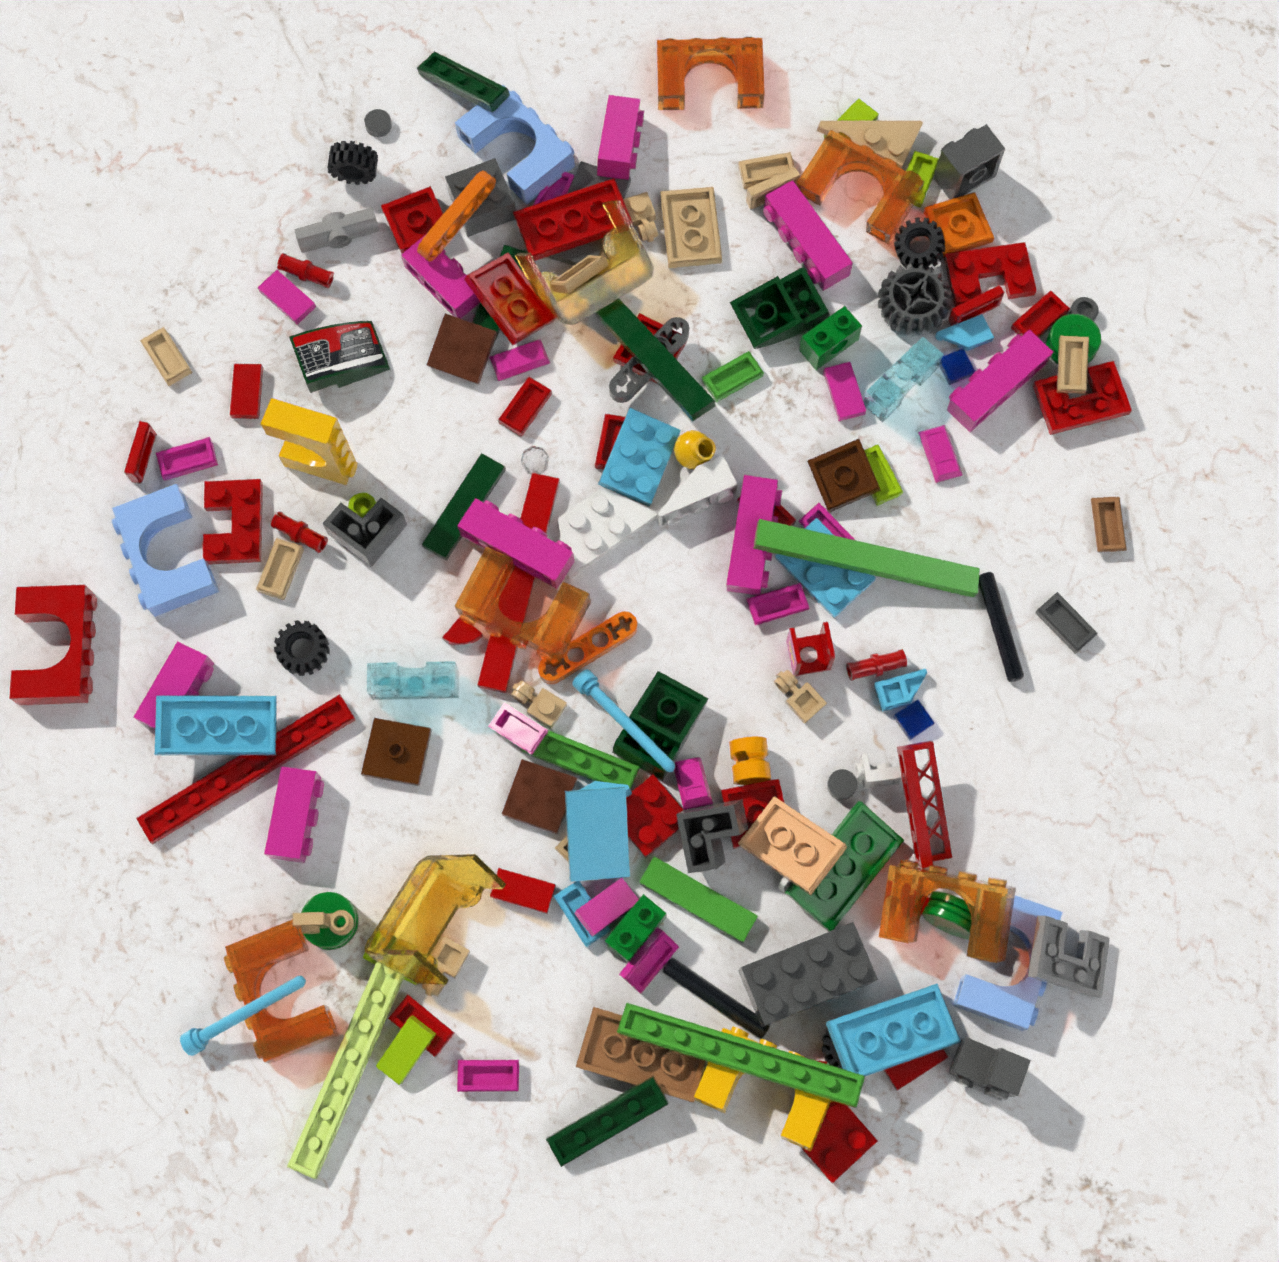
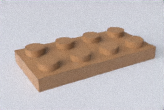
M593 1007L577 1060V1068L633 1085H637L654 1075L664 1094L694 1103V1095L700 1083L705 1061L617 1033L622 1015Z

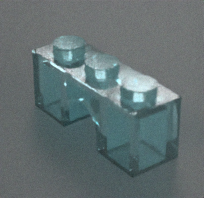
M922 337L865 392L863 400L865 407L883 423L902 404L906 394L916 384L921 386L939 368L944 354L926 338Z
M455 661L426 662V666L421 668L401 667L397 662L367 663V693L372 700L459 698V669Z

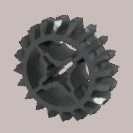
M911 262L907 265L906 270L900 265L896 273L891 271L887 279L882 281V288L878 292V308L882 309V318H888V326L896 324L897 332L901 331L902 328L907 329V336L911 334L912 330H915L917 335L920 336L923 329L930 334L934 326L939 328L943 320L947 319L948 310L952 306L950 300L952 290H947L949 286L948 281H941L942 273L934 275L932 274L933 266L928 270H924L922 263L918 265V268H914ZM926 289L931 292L933 297L927 294ZM919 294V297L916 299V301L914 300L912 305H910L911 301L914 298H916V296ZM894 298L898 299L897 302L902 304L904 311L896 304Z

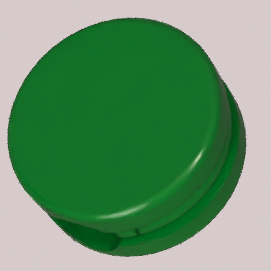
M1068 314L1059 318L1054 323L1046 340V345L1053 351L1051 359L1058 365L1060 336L1089 337V364L1100 348L1101 332L1096 323L1090 318L1080 314Z
M940 891L932 892L928 899L929 902L922 912L923 918L946 933L963 939H973L977 932L978 924L982 921V912L959 897Z
M323 892L313 896L304 905L301 913L324 912L329 914L338 910H344L352 915L354 926L346 935H337L330 928H320V933L317 934L303 933V935L310 943L321 949L335 950L344 947L354 938L358 930L359 916L355 906L346 897L335 892ZM340 918L337 921L338 928L345 925V918Z

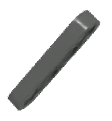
M674 317L668 320L654 336L674 355L687 342L690 327L685 319ZM672 328H674V329H676V330H678L679 328H682V335H680L679 333H676V334L671 338V344H670V342L668 341V339L672 336ZM634 357L622 367L609 383L610 397L618 403H625L631 400L652 378L648 372L644 375H636L632 371L633 367L639 364ZM628 382L626 385L627 392L620 391L617 393V385L622 387Z

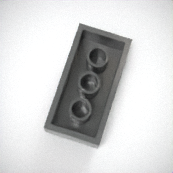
M854 922L742 966L738 970L762 1028L878 980Z

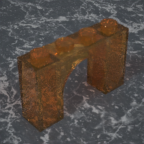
M719 37L717 39L692 38L676 40L667 38L665 40H657L658 110H684L685 78L693 68L706 63L721 65L732 73L736 82L737 109L763 108L765 90L762 38Z
M830 130L798 180L797 187L806 199L820 206L833 184L844 174L858 171L872 175L880 183L883 189V196L867 221L866 232L889 245L922 193L924 181L921 180L917 173L910 170L905 171L898 167L897 163L892 159H883L876 155L870 147L866 145L860 146L852 142L851 138L845 133H836Z
M486 547L454 606L460 615L459 619L472 626L478 623L485 627L484 630L495 637L506 636L511 639L510 642L521 649H526V647L532 648L537 651L536 655L547 661L555 659L561 662L591 604L589 593L563 582L550 608L542 617L526 623L512 621L501 613L499 600L515 569L512 558Z
M900 860V864L889 865L879 931L880 938L907 944L916 942L923 904L932 892L943 888L960 895L970 909L972 922L967 957L993 963L1005 961L1016 887L1007 886V880L989 877L988 882L977 880V874L959 871L957 876L947 874L948 868L929 865V870L918 868L919 863L910 860Z
M293 919L225 946L227 955L224 956V962L229 973L233 972L237 984H234L233 987L239 1002L243 1001L244 1005H247L261 997L262 981L274 965L309 951L301 929L293 926ZM326 1005L287 1019L276 1018L265 1008L244 1020L247 1028L254 1031L257 1041L253 1042V1047L258 1059L263 1058L265 1063L270 1064L339 1036L330 1008Z

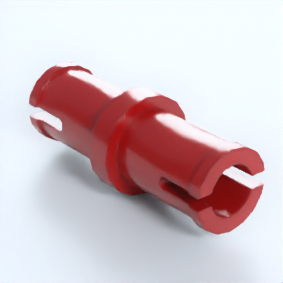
M282 253L278 259V270L298 276L299 280L303 282L308 280L325 288H330L333 282L334 272L313 265L312 261H302L285 253Z
M281 511L277 512L272 518L271 527L290 536L291 541L295 543L300 542L317 553H321V550H324L328 538L308 528L307 523L303 521L297 522Z
M903 649L883 655L875 653L871 654L870 658L846 663V670L851 681L871 675L879 677L883 675V672L907 667V658Z

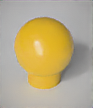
M696 430L686 431L681 434L674 446V454L677 461L688 469H695L698 465L710 461L716 451L713 440L706 434Z

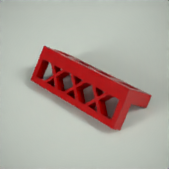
M926 741L897 747L915 861L921 868L933 867L934 861L952 858L933 741ZM927 749L929 760L921 770L917 767L915 751ZM929 768L931 771V776L926 774ZM923 776L933 783V790L927 799L922 797L920 780ZM934 797L936 801V806L933 803H931ZM928 805L937 810L938 819L931 828L927 826L925 809ZM939 826H940L941 835L936 832V830H937V828H938ZM933 834L942 839L944 852L931 853L929 840Z

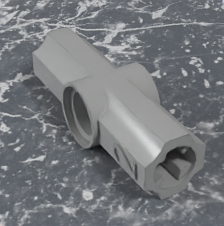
M373 207L346 215L341 212H333L324 216L322 222L294 229L301 253L326 246L343 248L348 246L354 238L380 231Z

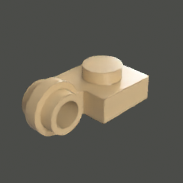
M648 192L623 199L633 222V227H638L641 240H647V242L654 241V238L658 237L657 228L653 221L656 220V213Z
M789 670L785 672L780 671L776 675L777 679L774 680V683L778 689L784 694L788 691L793 694L785 703L804 724L827 704L808 682L798 689L795 686L798 680Z
M522 680L518 684L515 683L512 687L513 692L511 696L524 705L527 701L532 703L527 710V714L550 729L553 728L567 707V702L544 688L535 697L533 695L535 689Z
M338 910L329 914L324 912L293 913V926L301 929V933L317 934L320 933V928H330L337 935H346L354 926L352 915L344 910ZM340 918H345V925L338 928L337 921Z
M443 936L428 962L438 970L436 974L430 972L424 980L421 988L426 990L425 994L430 997L432 995L438 997L446 984V980L442 978L444 973L455 979L470 954V950Z

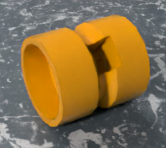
M752 736L734 739L729 742L731 759L736 762L732 766L733 784L749 785L771 780L770 763L765 761V758L768 756L767 738Z

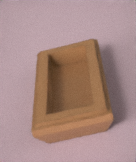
M1120 497L1091 498L1097 552L1126 551Z

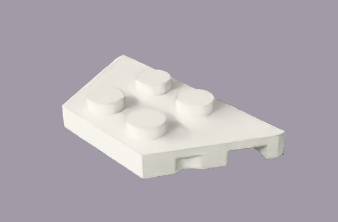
M602 487L560 516L558 524L561 541L572 548L575 559L574 564L567 573V577L571 580L658 518L657 513Z

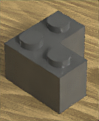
M383 498L376 502L364 518H361L340 502L322 523L329 536L370 567L376 563L407 526L403 513Z
M743 799L683 810L676 814L688 873L715 870L726 862L721 838L740 835L748 829Z
M964 1037L958 1046L949 1074L956 1076L955 1082L969 1088H973L974 1084L985 1088V1095L1002 1101V1099L1007 1100L1009 1097L1019 1095L1031 1060L1003 1048L994 1049Z

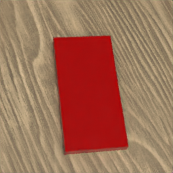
M615 178L513 212L531 262L633 228V222Z

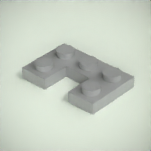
M1037 916L1028 977L1090 997L1101 998L1110 938L1092 931L1080 930L1075 958L1063 954L1068 923L1049 916Z

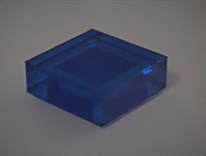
M964 348L938 358L937 363L949 385L969 378L975 372Z
M916 700L893 716L909 741L935 724L919 700Z

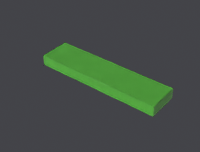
M549 730L532 755L522 748L520 749L522 753L589 780L628 785L630 789L640 769L637 765Z
M655 856L639 881V884L742 943L745 941L758 917L756 914Z

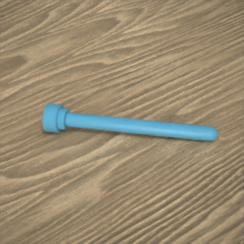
M589 669L580 672L573 680V687L580 694L591 695L666 772L674 771L675 763L599 688L598 678Z
M296 976L204 1029L192 1028L180 1037L183 1050L190 1056L198 1054L206 1048L209 1040L304 987L306 984L305 978L303 976Z

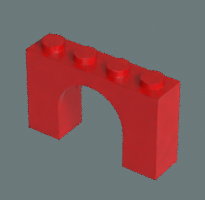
M86 585L16 587L15 615L24 623L61 622L68 626L71 636L67 654L56 665L46 669L11 670L9 699L16 704L88 703L89 694L93 691V681L90 677V666L94 664L91 638H94L96 634V627L92 618L93 611L97 608V598Z

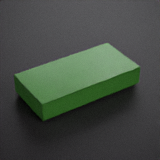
M748 351L703 376L702 382L717 403L763 377L764 372Z

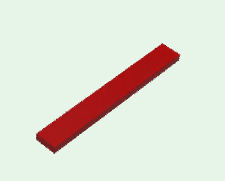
M532 473L520 518L523 521V525L530 529L533 527L539 528L547 534L560 484L559 478ZM510 563L508 564L477 684L479 688L501 693L507 692L536 578Z
M339 694L276 733V755H239L136 819L149 842L155 844L356 719Z

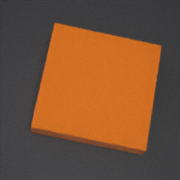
M975 192L924 208L925 217L929 218L930 223L935 221L942 230L945 240L943 258L947 253L967 251L993 243L994 235Z

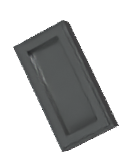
M1058 592L1035 612L1074 654L1098 634Z

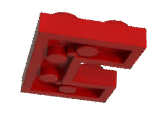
M1025 242L945 254L944 262L950 289L952 290L954 307L982 294L980 278L1002 275L1008 299L1035 296L1037 289Z
M1114 361L1088 367L1087 379L1092 393L1070 399L1068 393H1057V375L1034 381L1032 386L1050 435L1126 416L1131 413L1132 408Z
M261 479L204 481V509L206 511L232 510L231 533L203 534V558L208 564L262 562L263 482Z

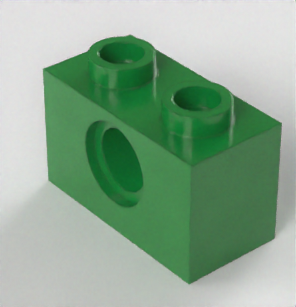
M844 306L801 337L799 351L813 368L818 370L859 340L862 325Z
M643 894L607 937L605 945L628 963L654 930L667 918V913Z

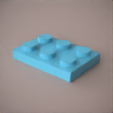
M629 408L598 485L650 506L681 430Z
M817 518L805 528L833 535ZM775 555V559L801 583L833 618L837 617L876 581L874 575L785 555Z

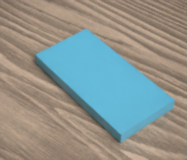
M156 696L154 754L156 756L276 755L277 696Z
M938 984L826 1022L842 1068L865 1077L961 1042Z

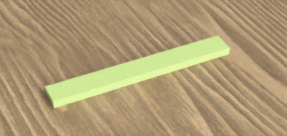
M388 935L287 1167L313 1179L318 1178L418 946Z

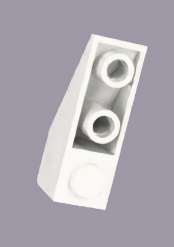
M724 455L698 465L658 512L659 526L666 523L667 525H673L682 520V517L687 514L702 513L709 505L716 502L722 504L734 497L737 492V482Z

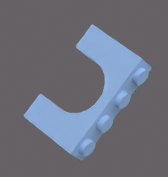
M509 91L510 96L493 113L476 105L455 122L458 138L475 154L504 133L519 132L533 139L536 144L532 153L507 173L509 188L527 205L546 186L549 188L562 177L561 174L569 172L575 167L574 150L567 141L562 142L557 137L555 130L549 124L545 125L539 119L538 114L533 108H527L515 91Z
M177 484L112 508L115 518L112 519V524L116 533L122 535L124 543L120 544L126 560L130 559L133 568L129 569V573L134 584H139L142 593L138 594V599L144 610L148 609L156 617L219 592L211 567L204 558L168 571L157 570L149 566L147 548L151 539L162 529L193 518L185 495Z
M995 888L987 891L981 911L983 914L982 921L1009 930L1024 942L1029 955V966L1037 916H1049L1060 920L1063 913ZM1029 966L1023 979L1013 986H999L965 974L960 979L952 1006L1023 1031L1027 1030L1029 1025L1034 1026L1039 1011L1035 1007L1037 997L1043 996L1047 983L1028 977Z

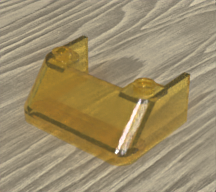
M620 200L603 203L615 229L605 234L602 239V249L607 257L606 260L609 266L571 293L554 292L550 283L558 278V276L549 271L541 272L531 253H518L515 255L536 295L563 324L574 325L647 282L653 275L654 267Z
M476 854L426 856L415 865L368 939L365 945V952L373 960L415 983L446 985L449 979L437 969L438 961L433 955H430L458 908L475 906L480 901L484 889H503L506 883Z

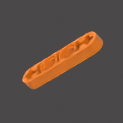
M480 171L424 236L418 245L417 253L429 262L436 259L489 196L495 187L496 179L486 171Z
M619 612L546 656L538 665L540 678L547 684L559 683L628 641L637 632L636 617L630 612ZM624 620L626 623L630 621V630L626 632L624 628L616 632L617 639L614 640L608 627L611 626L612 631H615L620 627L619 621ZM596 634H605L609 639L608 644L604 647H596L592 643V639ZM574 648L581 649L584 652L583 659L580 662L570 661L568 659L570 650ZM563 656L564 662L569 668L565 670L564 665H561L556 669V676H552L550 673L545 675L544 673L547 671L546 666L550 664L552 667H556L561 664L559 657Z

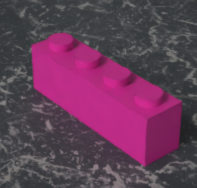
M793 180L765 195L763 208L765 217L769 222H774L777 226L780 238L783 242H788L792 247L795 259L800 264L803 263L805 265L808 275L815 285L818 284L824 291L850 276L853 262Z
M1030 329L1023 336L1016 335L1008 343V349L1005 352H997L988 361V367L983 371L981 369L975 371L968 379L970 383L964 388L961 386L957 387L950 394L947 411L969 432H972L1048 364L1053 351Z
M744 475L726 589L729 592L757 596L761 594L762 588H767L770 571H765L766 560L772 561L773 553L753 548L759 519L778 523V517L773 516L775 506L781 505L783 490L778 489V480Z
M475 498L457 526L462 537L555 589L559 588L575 562L572 548L559 540L554 542L548 539V535L541 529L536 527L528 528L523 525V521L513 514L507 516L501 513L495 504L487 500L483 503Z

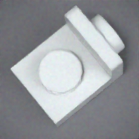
M861 754L859 763L855 764L857 780L863 781L864 789L899 784L902 779L900 766L892 767L891 763L876 765L874 770H871L868 754Z

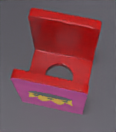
M823 622L818 635L801 638L796 637L794 627L789 628L786 643L793 675L800 676L831 670L835 660V652L828 622ZM806 647L813 648L817 653L816 660L811 663L804 662L800 657L802 649Z

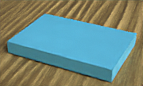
M613 787L565 791L569 880L573 882L630 877L626 788Z

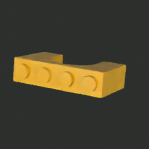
M274 398L270 399L260 424L266 435L285 440L279 453V458L283 465L347 485L349 477L352 478L356 473L357 462L338 419Z
M732 1026L731 1031L723 1028L721 1031L756 1042L748 1038L749 1033ZM760 1039V1044L777 1049L776 1044ZM789 1051V1053L802 1056V1055H800V1054H798V1053H795V1052H793V1051ZM708 1062L694 1095L695 1100L725 1114L735 1087L745 1073ZM795 1089L794 1102L782 1130L781 1138L811 1152L831 1100Z

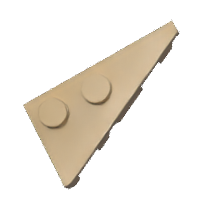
M820 121L817 131L845 142L850 147L901 170L923 122Z

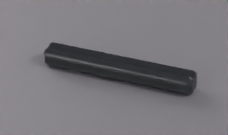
M986 572L980 574V589L1007 680L1009 682L1021 680L1024 677V673L994 573Z
M671 958L663 970L666 975L758 1038H763L766 1035L770 1025L762 1028L756 1013L675 958Z

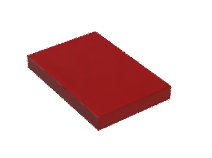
M509 253L471 272L464 279L512 345L548 326L557 318Z

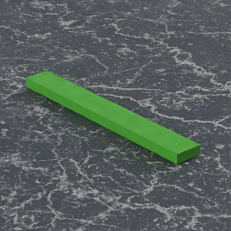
M759 519L757 522L753 549L969 597H975L978 594L980 568L767 520Z
M627 1002L617 1033L854 1108H857L865 1076Z

